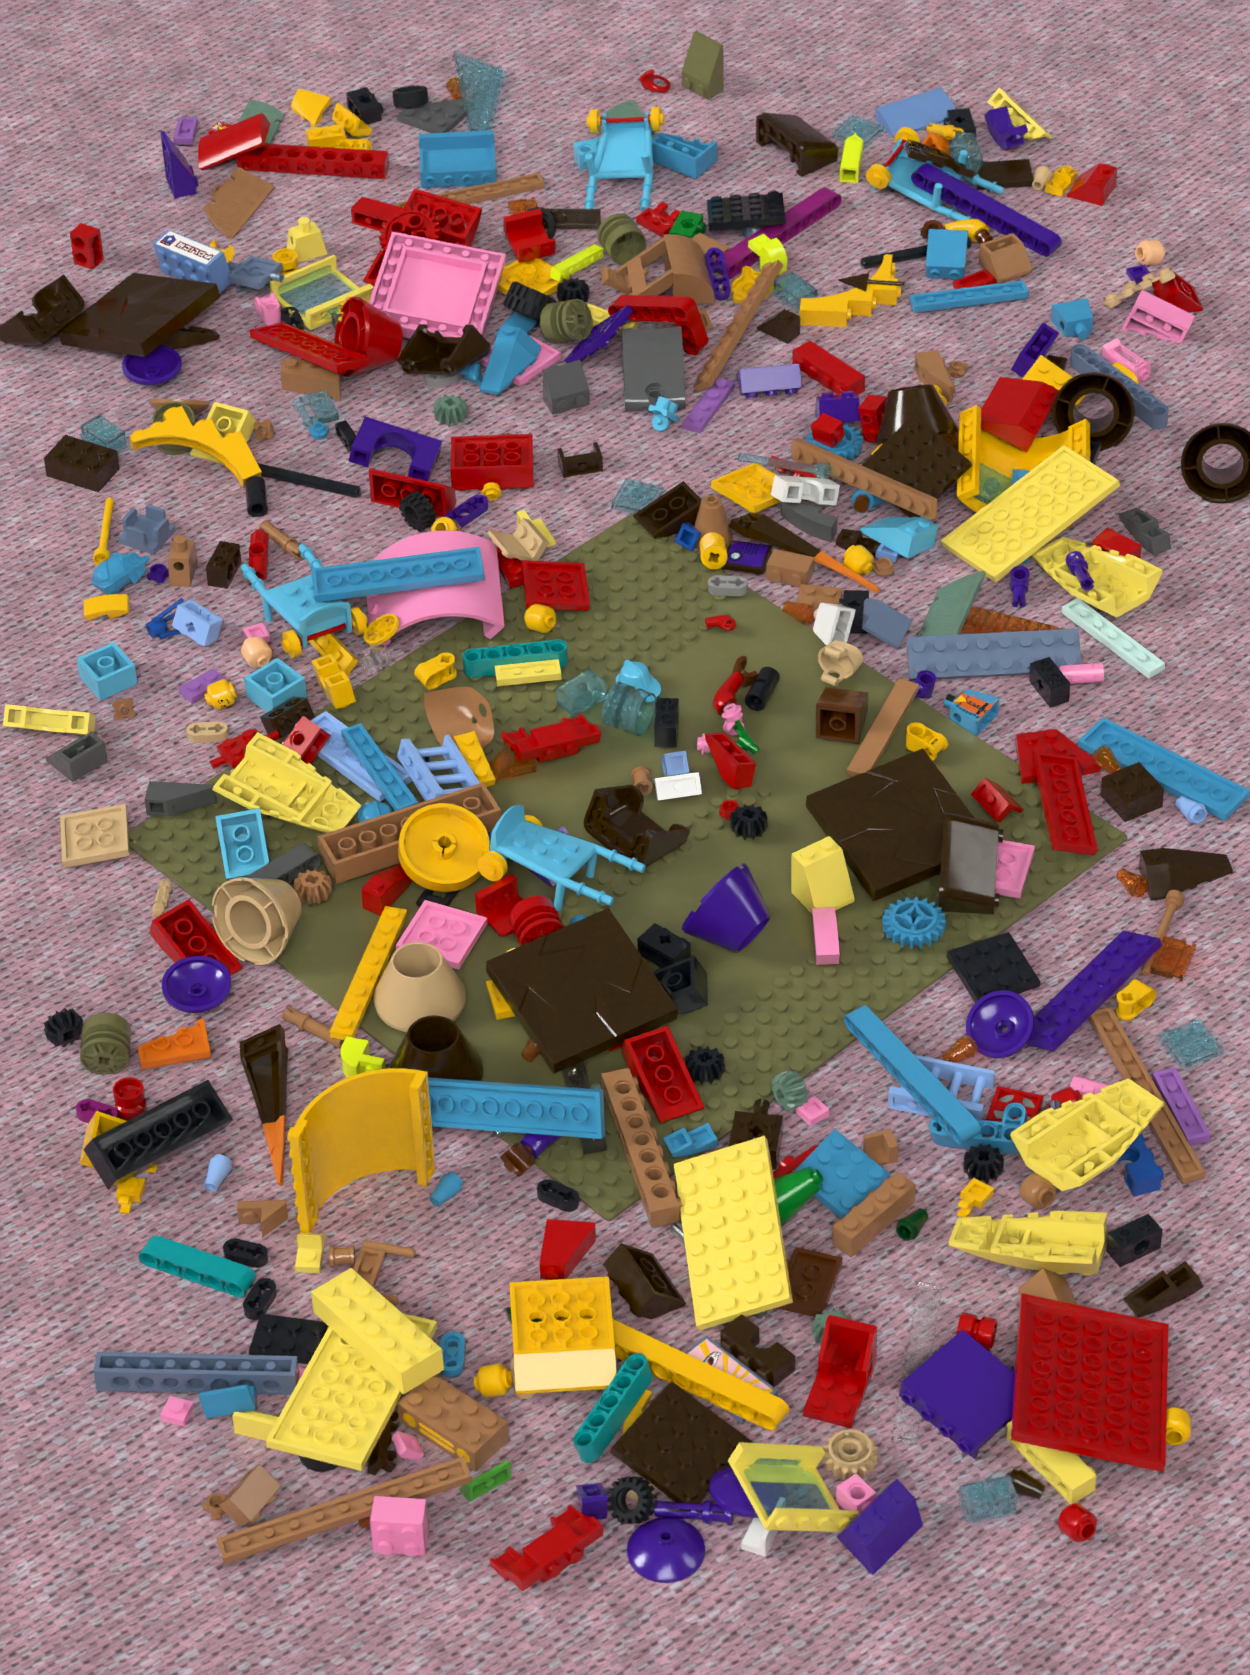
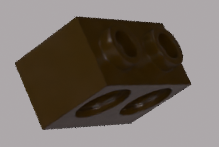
M219 541L206 566L208 586L228 589L242 563L240 544Z
M293 696L260 718L267 734L277 730L280 738L292 732L302 716L309 720L315 716L307 698Z

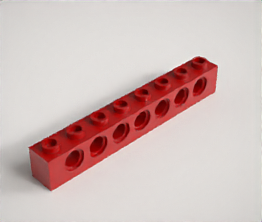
M264 144L262 147L237 156V167L246 171L386 179L389 169L388 151Z

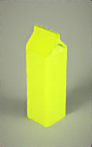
M856 132L854 135L846 138L840 165V182L858 183L864 142L857 136Z

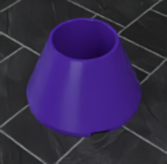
M745 863L742 864L744 867L742 869L738 866L732 869L700 900L702 904L696 912H690L682 925L681 930L685 934L738 953L763 930L771 916L753 875Z

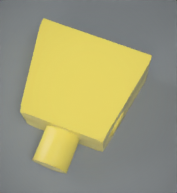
M307 217L299 218L298 226L291 227L288 230L287 248L297 252L298 263L327 255L321 231L315 222H310Z

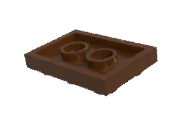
M795 1247L788 1264L793 1303L777 1307V1309L816 1317V1314L822 1315L823 1309L826 1310L842 1267L843 1258Z

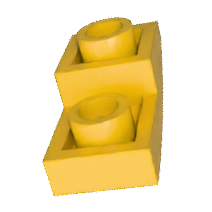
M1066 165L1059 167L1054 171L1053 179L1045 185L1044 192L1062 197L1074 183L1079 171Z
M127 594L102 595L84 600V617L88 621L104 615L113 619L129 613V596Z

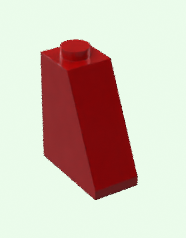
M547 1219L539 1263L540 1279H567L596 1242L595 1222Z

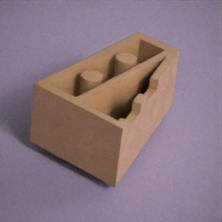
M282 359L280 371L282 390L301 394L313 393L317 394V397L320 398L327 396L341 402L343 374H335L334 371L323 369L322 366L313 365L312 362L301 359Z

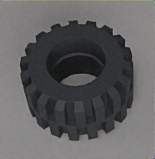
M512 282L503 305L540 322L543 308L547 304L557 301L521 283Z

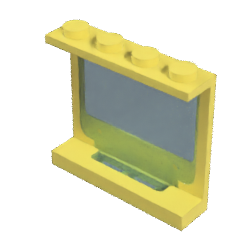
M335 255L284 275L282 282L270 281V293L274 292L280 306L283 308H297L304 326L310 331L332 322L331 313L339 314V309L343 307L339 305V302L345 301L346 297H359L369 303L374 289L371 284L359 288L338 271Z
M739 1442L728 1459L730 1466L766 1530L842 1532L860 1514L858 1510H840L816 1469L826 1454L822 1446Z

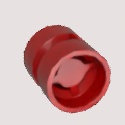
M125 1077L118 1080L113 1086V1096L118 1117L128 1121L146 1112L147 1107L142 1082L133 1077Z
M962 1312L956 1335L961 1330H964L985 1349L991 1351L997 1331V1319L983 1317L979 1320L975 1314Z

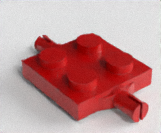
M256 728L246 730L241 735L226 739L222 744L216 746L221 756L209 761L212 769L223 764L235 769L245 757L246 746L259 731ZM277 730L264 735L274 741L280 739Z

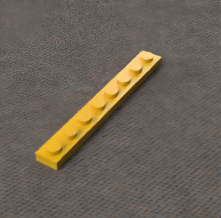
M390 906L384 907L330 1029V1038L345 1040L346 1036L355 1037L406 921L407 909Z

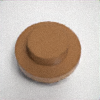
M882 557L876 560L873 570L880 576H888L894 572V564L891 559Z

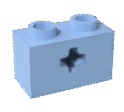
M190 599L177 606L172 626L179 630L181 634L187 635L196 641L197 644L205 647L218 640L223 619Z

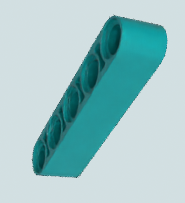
M547 640L468 649L463 653V671L468 677L495 675V666L554 659H559L560 668H563L568 664L567 643L563 640Z
M157 1235L150 1237L138 1255L139 1260L145 1266L238 1298H242L256 1279L254 1271L245 1265Z
M636 1353L626 1359L575 1433L573 1443L583 1462L592 1463L600 1458L652 1382L653 1372L645 1355Z

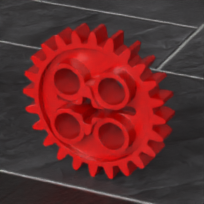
M408 206L407 211L400 208L399 214L393 211V218L387 216L389 222H382L384 228L379 229L381 235L378 236L380 246L385 254L392 232L401 230L397 233L441 241L439 236L442 233L440 224L431 211L426 212L425 208L419 211L418 206L411 210L410 206Z

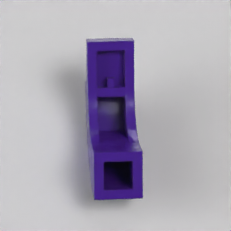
M1007 106L989 110L984 115L989 132L1000 148L1007 149L1025 144L1023 136L1028 132L1027 125L1014 127Z

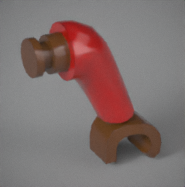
M741 656L737 659L732 674L714 695L712 704L714 710L720 716L724 713L723 709L727 705L732 703L736 705L737 699L735 695L740 687L751 686L758 675L756 671L748 673L744 670L747 664L746 656Z

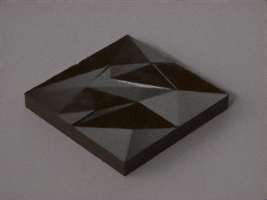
M132 273L97 300L96 303L92 304L60 329L57 334L62 345L146 357L218 300L221 295L216 283Z
M923 748L806 797L807 809L827 837L830 836L842 848L845 862L873 901L940 874L944 813L974 818Z
M609 908L486 961L487 974L553 1074L622 1044L625 1039L646 1033L677 1019L678 1008Z

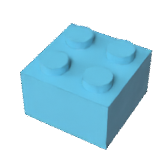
M115 642L77 658L79 678L100 701L138 684L134 663Z
M279 658L274 659L244 678L246 697L265 712H269L293 696L307 698L305 678Z

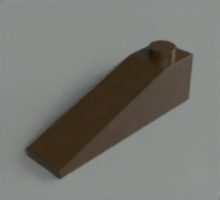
M189 326L188 329L182 327L161 345L178 349L218 340L219 334L213 329Z
M1170 848L1140 851L1139 871L1150 901L1165 899L1170 890L1180 892L1186 889L1192 890L1197 888L1198 884L1205 881L1211 882L1233 873L1226 854Z

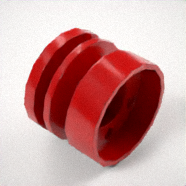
M545 896L527 897L518 902L509 914V923L517 936L520 946L564 927L553 902Z

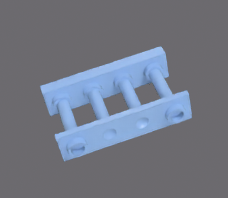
M445 735L441 747L420 749L414 747L409 738L401 739L397 757L425 801L480 784L450 735ZM443 755L445 760L425 762L421 757ZM452 769L454 774L434 776L430 771ZM460 782L463 788L443 790L439 784Z
M915 1055L937 1079L952 1081L949 1091L955 1098L961 1083L975 1086L970 1102L958 1101L975 1119L983 1120L984 1105L979 1104L984 1088H994L995 1071ZM902 1085L900 1088L890 1087L888 1092V1108L930 1116Z

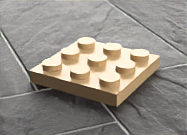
M126 804L60 816L62 863L64 868L130 856Z

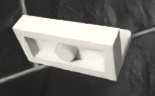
M699 772L652 779L656 788L657 801L702 794Z
M779 1499L775 1508H784V1500ZM753 1518L741 1543V1549L766 1557L778 1530H766L759 1518Z

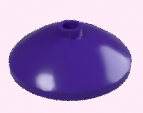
M162 345L146 357L126 355L122 362L124 375L130 381L145 386L166 383L173 379L182 368V360L179 353L170 347Z
M192 956L181 959L171 965L162 978V993L165 1000L177 1010L188 1013H201L216 1008L226 1000L231 990V976L228 969L218 960L206 956Z
M1005 990L991 992L980 998L971 1008L966 1020L967 1038L973 1048L986 1057L999 1059L1012 1056L1019 1052L1030 1040L1035 1024L1034 1013L1029 1003L1017 993ZM1008 1027V1030L1002 1033L1003 1028Z
M731 1466L716 1472L712 1476L709 1492L719 1506L740 1516L759 1518ZM750 1484L768 1517L772 1514L779 1499L784 1500L785 1505L786 1492L782 1485Z
M661 1517L649 1520L635 1529L627 1544V1556L632 1568L642 1577L658 1583H673L690 1577L700 1568L705 1557V1543L700 1532L690 1523L678 1518Z

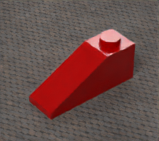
M725 732L706 734L705 739L721 778L733 789L751 787L756 763Z
M401 864L373 875L361 889L363 909L381 916L384 907H391L413 882L405 873Z

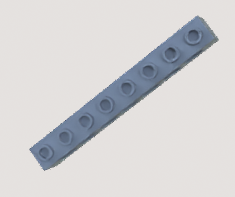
M97 1352L94 1377L97 1391L201 1393L248 1385L249 1387L254 1386L257 1394L291 1395L298 1383L299 1366L297 1356Z

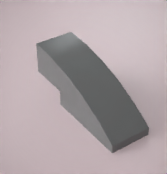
M781 501V516L789 523L811 536L832 542L837 533V517L821 513V507L802 502Z
M1138 508L1119 513V518L1127 530L1152 555L1171 549L1170 535L1159 528L1158 519Z

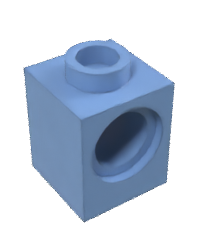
M686 751L661 755L664 777L689 773Z

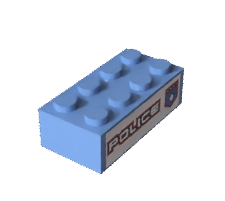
M170 230L165 231L153 242L160 269L165 275H170L177 279L216 283L219 293L223 292L231 284L228 275L231 273L224 252Z

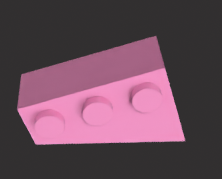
M1141 290L1122 330L1139 331V334L1142 335L1146 333L1157 335V338L1182 343L1195 316Z

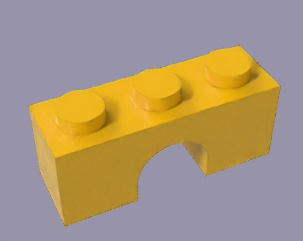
M332 654L311 661L317 682L335 709L345 708L351 703L356 702L350 679L344 671L340 672L338 663Z

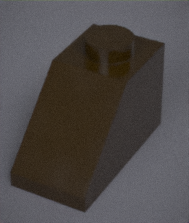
M783 309L757 326V330L789 344L800 335V316Z

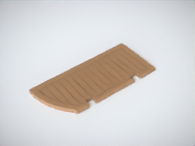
M237 167L230 176L234 180L227 179L211 198L214 204L208 202L203 208L211 223L231 239L236 236L275 188L274 185L240 167Z

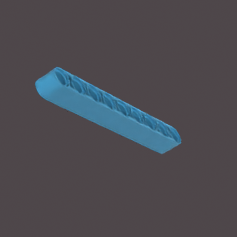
M862 1005L844 1016V1022L848 1030L957 1144L961 1145L981 1133L980 1125L975 1117L866 1005Z

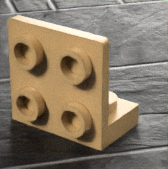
M525 518L521 520L513 535L490 529L487 532L492 538V543L502 550V554L509 559L518 558L521 561H539L549 544L534 524Z

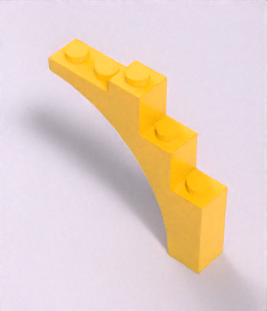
M884 255L880 268L869 280L898 282V278H895L896 263L892 262V255ZM868 283L866 292L854 288L832 296L801 298L800 325L847 327V320H851L852 315L872 316V309H876V304L896 305L897 298H901V286Z
M182 406L169 408L163 413V422H156L145 430L139 429L130 435V446L133 451L148 446L168 444L182 445L209 454L224 464L235 475L242 488L245 487V482L249 477H261V470L241 431L236 433L230 432L221 438L211 418L206 421L200 420L192 426Z

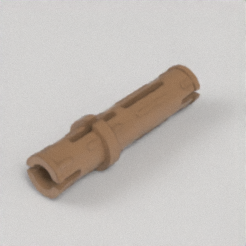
M264 520L260 524L261 527L259 529H263L264 532L268 533L269 538L280 545L285 553H290L298 561L303 560L298 549L299 545L293 537H288L268 520Z
M291 1006L286 1007L287 1010L285 1009L282 1014L283 1020L298 1026L299 1030L307 1031L341 1049L342 1045L340 1043L343 1044L344 1040L330 1038V1027L313 1019L312 1015L308 1013L303 1014Z

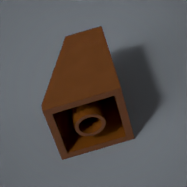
M825 687L816 704V738L859 743L868 711V692Z

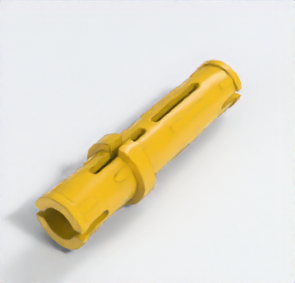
M931 122L929 123L930 126L926 128L928 134L933 132L945 137L947 140H961V137H964L963 129L956 128L953 125L945 126Z

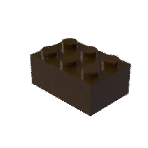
M64 435L44 457L47 477L98 493L120 469L117 450L68 435Z

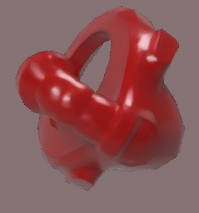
M653 69L647 70L639 77L642 87L645 90L649 89L652 93L654 91L665 93L670 90V82L665 77L654 74ZM661 79L666 83V86L660 87L653 80Z

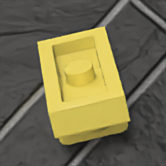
M325 1233L297 1234L296 1272L320 1273L326 1238Z

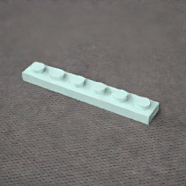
M1079 598L1062 606V614L1148 679L1165 670V663Z

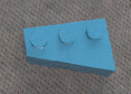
M659 133L652 139L653 162L697 179L718 161L717 142L711 141V144L701 143L700 139L694 138V141L683 140V136Z

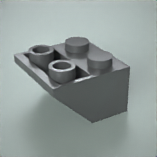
M89 732L47 756L46 761L74 782L107 762L105 742L93 732Z

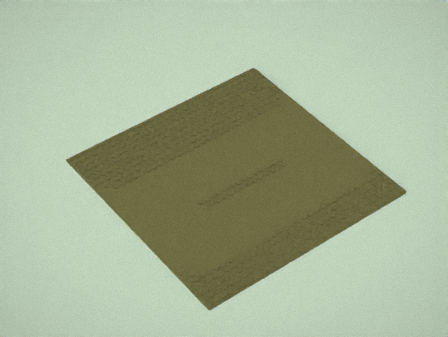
M632 513L556 561L584 563L590 602L589 611L554 610L556 624L553 629L548 633H538L527 628L524 615L528 608L525 606L523 585L514 587L502 595L505 627L492 639L484 636L482 620L467 617L354 688L353 693L356 702L351 703L348 707L335 709L331 703L316 712L314 718L327 711L347 727L361 723L379 749L403 767L397 757L401 739L409 738L417 749L441 747L426 716L424 693L454 687H471L483 695L491 707L495 733L492 741L482 750L495 777V785L488 786L487 789L501 809V816L510 807L523 805L524 814L536 817L543 827L556 831L564 826L570 836L604 848L606 847L593 838L584 828V817L594 790L624 785L634 786L631 772L638 766L649 768L651 772L649 779L653 784L652 779L664 777L661 755L686 751L689 773L699 772L702 794L657 801L655 784H653L652 792L643 795L644 803L641 812L665 831H669L671 825L677 823L687 827L690 833L685 844L647 866L643 873L636 870L630 871L629 867L614 861L611 863L609 859L597 855L593 878H588L585 875L586 862V865L580 868L570 879L578 883L584 882L585 886L599 892L605 891L606 895L614 898L612 906L604 903L598 904L597 900L583 894L579 896L575 891L565 887L563 907L561 911H557L562 924L566 927L570 925V919L577 915L589 917L609 908L637 950V938L656 923L691 943V956H695L707 972L708 1005L689 1013H677V1019L655 1028L658 1029L668 1025L684 1063L686 1056L690 1054V1050L697 1051L698 1046L702 1049L709 1046L711 1050L717 1048L718 1052L723 1054L725 1064L724 1074L721 1075L720 1080H714L712 1085L709 1082H704L703 1085H701L700 1081L693 1082L704 1105L703 1110L660 1124L644 1097L645 1107L643 1108L650 1113V1127H655L657 1133L656 1143L662 1146L664 1155L662 1160L668 1163L670 1178L675 1174V1163L700 1156L705 1151L688 1156L673 1157L663 1137L684 1127L688 1133L709 1123L719 1142L731 1133L735 1111L754 1113V1104L757 1099H761V1107L764 1099L769 1103L776 1100L771 1089L773 1086L772 1079L783 1071L792 1070L793 1072L797 1071L799 1077L804 1079L857 1040L844 1022L846 1014L862 1005H866L883 1021L954 969L946 957L947 951L1000 935L1126 842L1128 836L1089 810L1098 849L1095 856L1052 850L1038 782L1021 784L1018 763L915 697L875 768L913 753V751L908 750L905 746L907 726L914 722L921 723L929 729L942 734L948 741V747L937 754V758L933 760V763L974 818L999 824V829H1003V840L1035 846V853L1021 899L999 895V907H994V914L941 911V913H945L946 920L944 935L939 936L938 942L931 940V946L923 944L922 949L918 945L910 949L909 945L901 947V942L893 944V937L886 938V932H883L882 925L884 910L889 909V904L897 906L898 899L904 902L906 897L910 900L918 897L919 901L926 898L928 904L935 902V908L939 907L940 874L873 901L846 863L855 902L835 911L840 953L839 964L816 965L812 914L791 893V854L827 837L807 809L806 797L853 777L847 775V768L896 683L865 663H862V666L853 676L844 679L837 686L821 681L824 670L818 663V653L827 645L813 632V629L749 587L747 593L743 596H715L708 592V579L710 577L730 575L720 568H707L702 563L700 555L679 545L671 536L654 539L633 517L635 513ZM727 615L735 620L736 627L731 631H725L719 627L706 628L705 618ZM547 640H563L567 643L568 664L560 668L562 680L497 686L495 675L468 677L463 671V653L468 649ZM448 652L453 654L455 657L454 668L457 670L455 679L433 690H428L415 677L414 671L419 664L441 653ZM741 656H746L747 664L744 669L746 672L756 671L759 674L763 667H772L778 671L780 680L765 708L761 711L752 710L745 703V697L751 686H741L735 695L737 699L736 705L741 706L743 713L741 718L744 730L760 749L756 754H753L751 751H746L742 748L756 763L751 787L733 789L721 778L711 751L702 755L701 750H697V738L702 737L703 733L706 735L708 733L725 732L735 743L740 738L739 735L731 736L724 731L723 726L726 719L717 714L712 703L715 693L732 674L737 659ZM625 660L642 662L648 667L650 675L661 685V692L657 698H679L677 747H655L654 724L657 698L650 701L636 700L616 684L615 679L620 673L622 666H624ZM829 673V675L836 678L840 676L837 673ZM825 687L868 692V711L859 743L816 738V704ZM480 704V713L485 717L487 714L484 704ZM579 713H582L591 724H596L601 732L600 743L580 747L578 754L541 763L536 758L520 762L514 752H509L501 738L502 731H506L508 734L519 731V727H523L524 731L530 736L531 729L560 723L562 717L571 719L578 717ZM473 716L471 721L475 724L477 723V720ZM290 733L275 741L282 745L283 741L288 738ZM443 755L421 757L425 762L445 760ZM316 756L311 763L316 768L315 771L322 777L326 776L332 781L331 784L337 789L341 788L361 806L376 800L320 757ZM229 767L204 784L215 785L223 774L230 776V771L233 770L232 767ZM452 769L430 771L434 776L454 774ZM985 777L1001 785L1023 808V811L1019 813L1011 809L1001 823L997 822L973 798L971 793ZM413 781L406 785L418 803L425 801ZM460 782L439 784L443 790L463 788ZM217 792V803L169 817L152 816L129 831V846L131 850L213 914V896L216 890L224 882L228 881L226 880L215 816L250 810ZM386 798L381 801L382 803H386L387 805H389L391 809L394 811V809L389 804ZM734 800L738 803L739 807H743L744 804L747 806L754 804L755 807L761 806L762 810L766 812L768 827L763 832L762 837L755 836L754 840L752 838L744 840L743 836L736 837L735 832H732L730 828V820H726L719 815L722 802ZM358 812L347 826L359 823ZM261 813L269 862L301 843H306L319 854L317 836L326 833L300 827ZM511 859L506 861L508 870L502 878L511 873L517 878L518 895L522 899L531 896H545L554 904L556 885L550 887L531 873L528 868ZM321 861L317 871H325V874L330 876L332 882L331 896H328L327 901H321L320 905L313 903L309 906L308 902L301 904V916L282 954L274 960L337 1011L341 1007L380 919L379 915L363 909L361 889L373 875L398 864L336 884L325 864ZM745 863L753 875L771 916L763 930L738 953L685 934L681 930L682 925L690 912H696L702 904L700 900L732 869L737 866L742 869L744 868L742 864ZM481 875L474 883L459 890L449 907L478 915L476 913L475 893L497 881H490ZM414 881L391 906L407 909V918L385 969L396 951V944L420 908L417 906L416 901L425 888ZM434 891L433 895L444 898L447 892ZM487 924L459 970L453 968L462 980L466 990L465 1007L453 1022L459 1027L481 1057L483 1063L482 1081L602 1090L601 1073L628 1068L621 1052L622 1047L612 1052L606 1050L553 1074L516 1016L496 1019L486 989V981L491 980L486 972V961L502 955L510 949L518 948L520 945L515 933L501 937ZM643 958L652 972L661 969V967ZM372 996L359 1028L395 1055L407 1032L394 1029L379 1018ZM603 1094L605 1137L596 1139L562 1136L535 1159L534 1165L556 1182L576 1190L580 1201L606 1221H611L639 1201L641 1197ZM492 1131L510 1146L519 1143L527 1134Z

